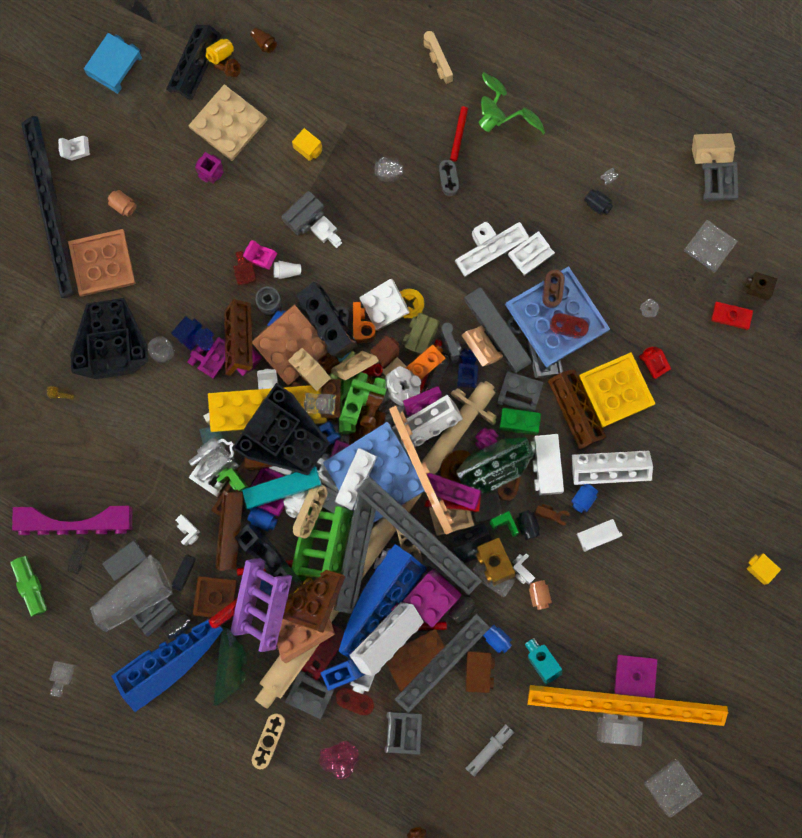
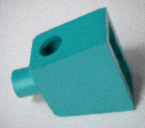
M535 638L525 644L530 652L528 659L545 685H548L562 675V668L545 644L539 646ZM543 656L545 660L539 661L537 658Z

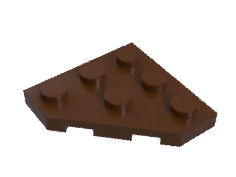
M329 570L320 573L321 576L314 581L309 580L298 587L299 590L295 593L288 594L283 614L284 620L322 633L324 632L345 580L344 575Z

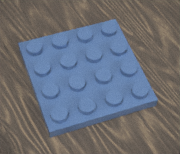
M569 266L560 271L563 273L565 281L563 298L556 308H549L542 301L544 281L505 304L546 368L610 330ZM551 279L552 283H557L555 279ZM549 297V300L554 301V298Z
M389 422L384 423L323 462L338 490H340L357 450L361 448L378 456L369 476L399 504L403 505L425 491L407 451ZM377 510L375 511L373 523L383 517Z

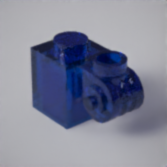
M186 316L171 332L189 350H192L196 345L202 350H209L213 346L214 341L212 337L215 335L207 327L203 330L201 328L203 325L195 318L190 320Z
M463 348V351L460 353L462 364L459 363L457 386L476 388L478 365H475L477 357L470 348Z

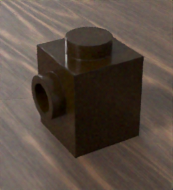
M755 272L746 281L745 287L748 288L746 294L769 300L773 295L777 278Z

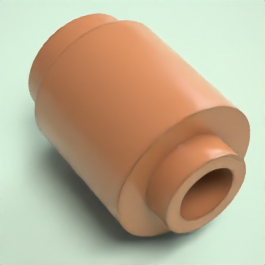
M120 190L113 191L108 197V205L123 216H131L137 207L134 200Z
M545 580L530 583L529 592L533 607H537V610L549 608L548 604L552 603Z

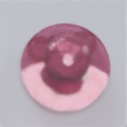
M342 741L338 745L322 749L319 758L321 768L333 773L334 777L339 780L350 777L354 771L353 766L359 760L357 748L350 745L348 741Z

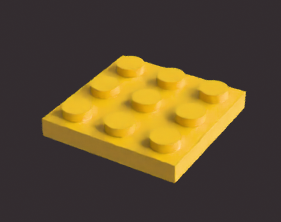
M628 353L579 375V379L602 428L655 405L632 353Z

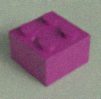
M433 568L403 601L413 604L420 617L433 627L462 594Z

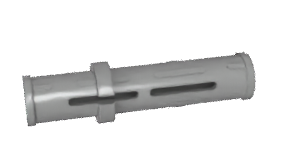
M505 724L495 737L492 736L490 738L491 741L466 767L470 774L475 777L491 757L504 747L503 744L515 733L512 729H509L510 727Z

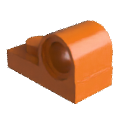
M353 302V336L357 343H369L376 337L375 326L371 322L361 321V319H365V308H361V302ZM369 328L372 330V333L369 336H364L362 330Z

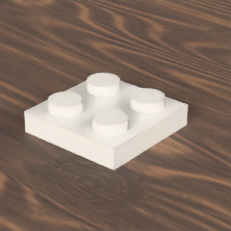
M389 279L359 297L376 331L383 329L410 313L393 279Z

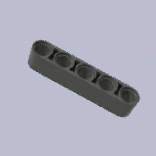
M479 287L465 296L464 300L480 325L484 327L485 332L498 351L502 353L511 370L516 374L531 364L529 356L482 288Z

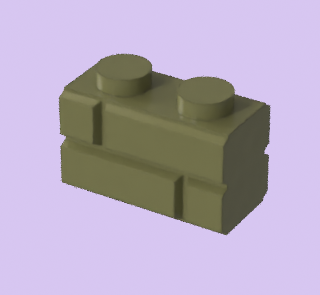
M421 313L418 314L417 318L413 317L409 326L412 330L410 334L405 335L402 342L405 345L404 351L416 356L421 355L431 346L440 321Z

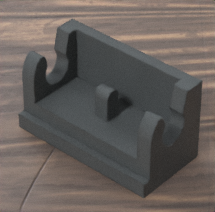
M134 539L105 560L102 565L113 580L116 581L147 557Z

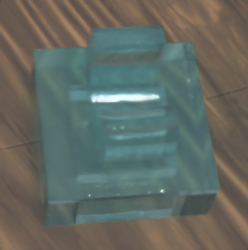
M210 427L199 429L204 447L215 439L217 441L222 439L221 432H211Z

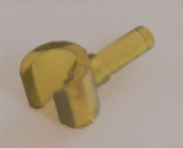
M56 386L47 387L49 398L74 399V395L58 393V387Z

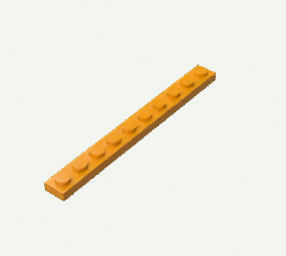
M530 685L528 694V705L720 726L725 725L728 714L727 706Z

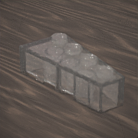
M150 554L90 608L95 625L108 632L172 595V589L161 563Z

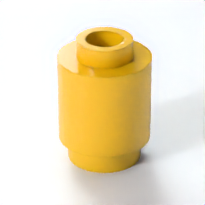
M220 39L206 48V57L210 62L218 64L231 56L234 47L228 39Z

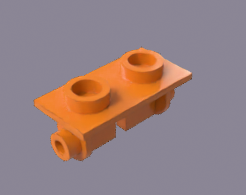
M432 344L405 368L421 380L446 358L441 353L443 352L440 346L435 347Z

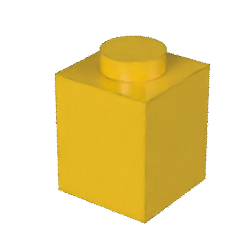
M305 128L292 141L293 148L309 161L317 158L322 152L321 141Z
M764 553L759 556L755 554L749 560L750 566L747 568L764 585L769 584L781 570Z

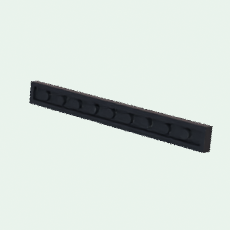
M31 116L22 122L21 126L60 297L68 298L78 292L41 126L38 116Z

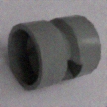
M269 286L262 287L256 293V304L262 314L274 316L277 311L281 310L282 301L279 292L275 288Z

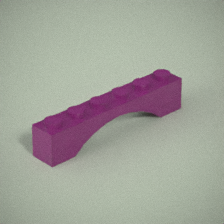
M109 506L92 518L83 521L65 522L51 519L33 507H13L12 531L18 532V535L22 536L30 535V532H38V535H49V532H57V535H69V531H76L77 535H88V531H96L98 535H105L107 531H115V534H127V531H132L133 508L131 506Z

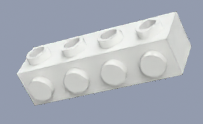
M446 395L407 418L408 422L404 424H409L413 433L410 435L414 447L422 445L431 437L439 435L443 430L456 425L463 418L456 404ZM396 425L393 426L392 428L394 429L395 433L397 434L398 438L403 444L405 450L407 451Z
M650 451L572 455L574 485L652 481L653 464Z
M401 602L350 656L361 673L374 676L393 657L394 653L405 645L411 635L418 631L424 621L413 604Z

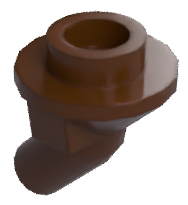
M229 59L226 64L220 62L214 66V68L224 71L227 77H237L241 71L240 64L236 59Z
M414 827L407 834V838H424L427 832L421 827Z

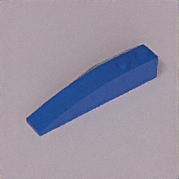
M396 544L387 552L382 563L376 567L374 574L371 576L353 609L339 648V652L349 659L351 658L350 654L367 638L366 636L372 633L379 625V622L392 612L391 609L397 603L403 602L427 569L417 559Z
M209 620L193 627L192 632L188 634L181 633L176 636V640L168 644L165 641L159 644L158 649L152 652L148 650L112 675L122 698L134 712L144 707L180 679L204 655L223 631L222 627L212 628L208 622Z

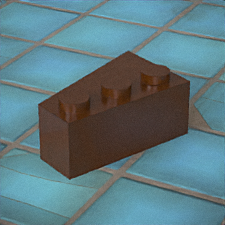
M436 629L400 647L393 657L386 662L401 692L445 647Z

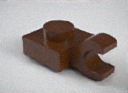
M545 504L536 507L535 515L555 521L561 526L566 525V522L561 521L560 517L561 515L569 516V512L560 511L556 513L552 511L553 507Z

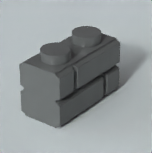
M307 191L281 217L283 222L296 235L300 233L305 234L310 229V224L314 220L318 221L323 217L325 209L324 205L310 191Z

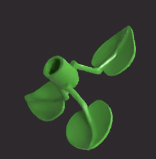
M485 72L482 73L484 82L492 90L496 91L494 101L487 96H483L481 100L482 115L484 116L479 121V125L485 131L490 132L496 125L500 126L509 119L522 115L527 122L539 129L543 135L545 134L539 117L525 107L505 117L504 112L497 107L496 103L501 94L504 96L507 94L506 88L497 78Z

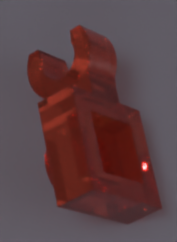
M243 251L235 252L238 265L233 266L238 286L256 282L252 262L246 263Z

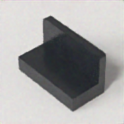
M484 522L448 537L456 556L464 564L477 558L476 554L479 553L478 546L492 541Z

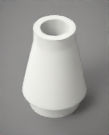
M284 261L274 262V278L283 279L301 275V264Z

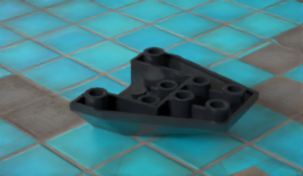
M124 298L86 304L70 355L72 373L92 379H102L134 374L148 362L147 343Z
M275 383L232 448L247 459L309 475L330 442L294 395Z

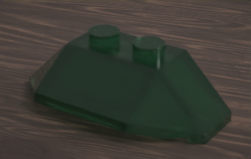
M527 438L502 439L469 455L456 473L461 484L482 491L481 493H488L521 477L534 453Z
M222 626L223 631L221 632L213 706L221 705L238 691L241 685L245 684L246 672H243V666L247 664L248 652H245L243 644L231 633L230 628L227 626Z

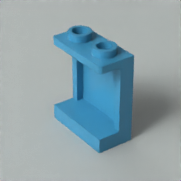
M108 33L84 67L87 76L118 94L122 89L120 83L136 60L140 61L142 59L140 50L133 44H126L120 36L116 34L113 36Z

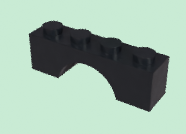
M247 524L234 537L245 552L252 555L255 559L261 558L265 561L264 568L268 574L273 577L292 576L288 594H293L303 584L260 528Z

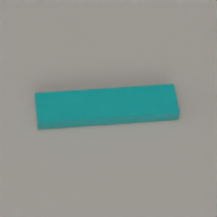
M314 466L309 475L296 472L242 491L247 509H252L322 486L318 469Z

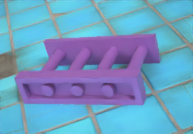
M258 558L246 560L230 633L234 636L248 633L261 640L259 651L265 652L276 650L292 576L273 577L263 571L265 561ZM261 579L273 585L271 596L259 589ZM257 597L269 604L267 614L255 607ZM253 615L265 622L263 632L251 625Z

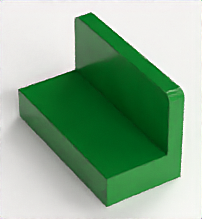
M509 511L490 521L492 530L507 524L513 537L519 534Z

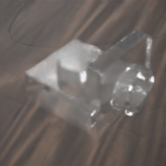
M305 393L304 410L312 414L334 415L336 395Z

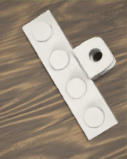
M484 222L472 231V237L478 247L457 258L455 262L465 277L529 239V236L520 222L496 235L489 223Z

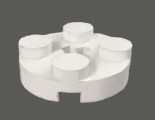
M399 366L386 375L385 389L388 388L390 393L388 396L394 403L404 406V400L420 394L421 380L410 370Z

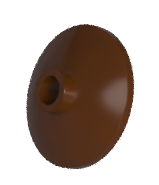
M460 449L447 454L440 466L441 477L463 485L471 481L476 471V461L472 454Z

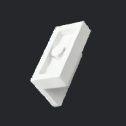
M613 519L577 533L584 552L623 536L621 532L619 533Z

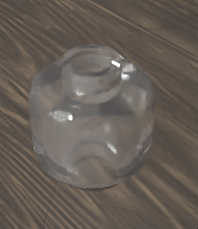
M381 157L375 163V176H378L380 181L395 182L403 174V165L399 163L396 157Z
M158 336L149 342L148 353L154 361L164 363L168 362L174 355V347L167 338Z

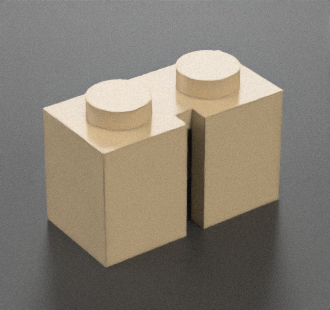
M731 133L694 135L692 152L695 164L712 163V160H715L716 163L733 162L735 145Z
M303 348L288 360L316 391L331 379L320 364Z

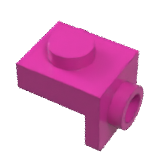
M251 240L243 256L252 264L269 270L278 253L272 249L260 246L256 241Z

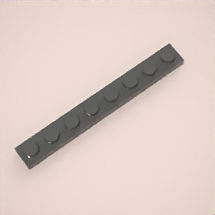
M369 475L355 489L360 496L468 595L482 582L481 578Z

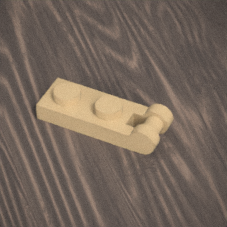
M432 31L425 32L424 46L431 51L429 55L432 62L438 66L437 73L439 78L444 79L446 84L453 82V73L435 34Z

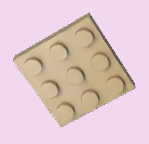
M224 84L189 124V128L229 160L233 161L265 124L267 117Z

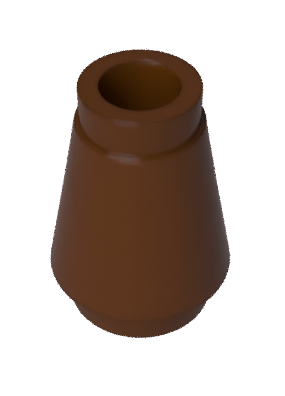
M258 27L251 31L250 36L263 52L271 53L275 50L277 46L275 37Z

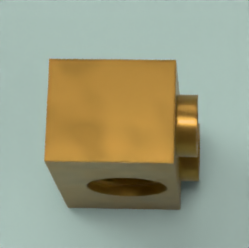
M499 538L477 547L479 553L476 554L480 565L483 563L485 565L486 571H484L488 582L492 581L495 586L515 577V571ZM491 559H498L500 564L496 567L489 564Z

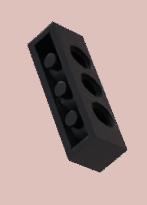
M312 282L297 294L300 300L298 302L300 307L308 313L309 322L316 326L318 330L317 335L322 341H325L326 349L331 356L343 358L359 346L322 285ZM319 303L318 308L315 310L316 304ZM328 317V322L324 325V321ZM337 333V338L333 340L334 334Z

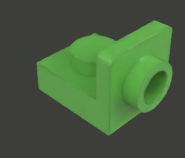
M225 468L219 473L220 477L216 479L218 483H224L230 478L229 484L235 491L238 489V491L243 492L242 490L249 488L235 468Z

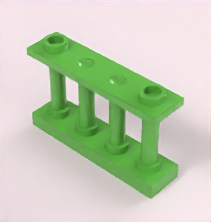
M336 506L335 513L320 511L310 536L307 538L298 537L292 570L302 582L305 581L306 576L320 577V573L325 570L341 574L353 510ZM312 507L309 509V516L311 515ZM318 519L332 520L331 531L316 530ZM314 538L329 540L327 550L312 549ZM310 557L325 559L323 569L308 568Z

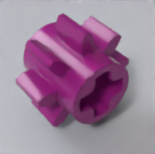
M484 428L476 434L475 438L478 441L475 442V445L482 451L484 449L491 451L497 446L498 441L496 438L499 435L494 429L488 431L487 428Z

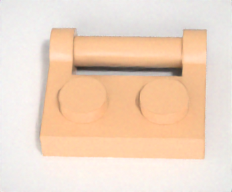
M481 325L466 331L461 336L481 365L486 366L497 362L503 358V355L497 351L485 334L484 327Z

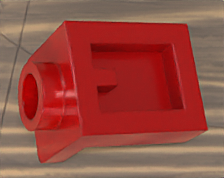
M649 347L639 356L641 360L645 361L652 377L655 379L671 370L663 351L657 347Z

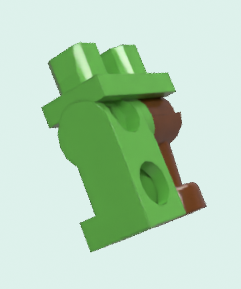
M360 372L351 383L339 420L356 425L363 405L368 408L366 415L362 416L360 424L367 428H375L377 421L374 416L383 402L387 390L385 389L386 380L375 378L372 385L366 383L368 375Z

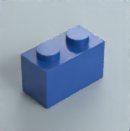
M352 658L320 672L328 691L366 675L360 672Z

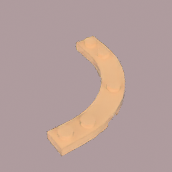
M394 406L389 409L435 514L447 535L453 532L450 526L453 523L449 512L445 513L447 508L443 500H438L427 474L430 471L425 462L421 463L412 443L410 435L413 433L409 424H404L408 422L404 412L399 413L397 407Z

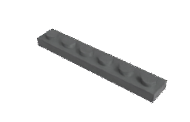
M357 494L341 574L345 576V580L334 605L335 611L352 614L357 603L376 511L359 494Z
M476 614L394 700L409 713L490 627Z

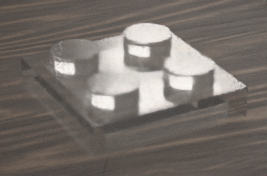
M706 220L684 251L715 273L738 241Z

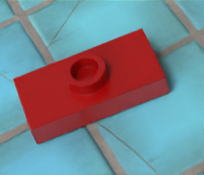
M715 302L711 321L748 330L753 310Z

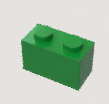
M503 408L499 430L537 435L541 413Z

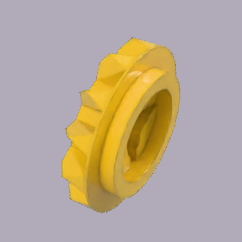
M414 289L400 291L403 299L405 298L409 302L414 300V309L408 307L410 313L403 317L413 318L418 316L424 309V298L421 293Z

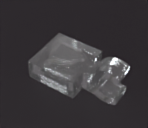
M54 661L49 680L55 681L50 695L61 697L64 684L70 685L75 665Z

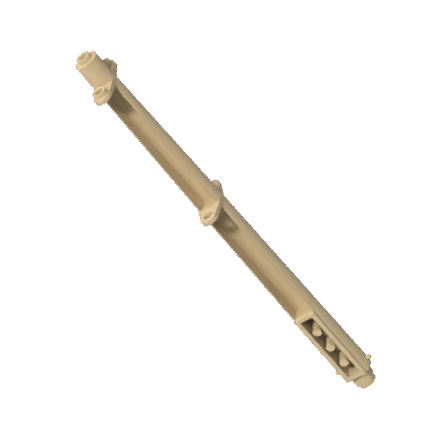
M487 381L484 383L480 382L468 399L465 398L466 394L458 388L451 392L454 398L464 404L459 410L463 419L456 425L445 429L421 463H426L430 473L436 474L444 457L452 452L477 415L492 425L496 423V415L490 411H483L496 393L493 390L495 387ZM422 493L402 506L410 512ZM384 517L379 519L372 528L362 579L397 530ZM334 607L330 615L331 623L339 613V611L334 610ZM319 644L288 663H284L279 656L260 681L263 688L255 701L268 709L276 697L281 699Z

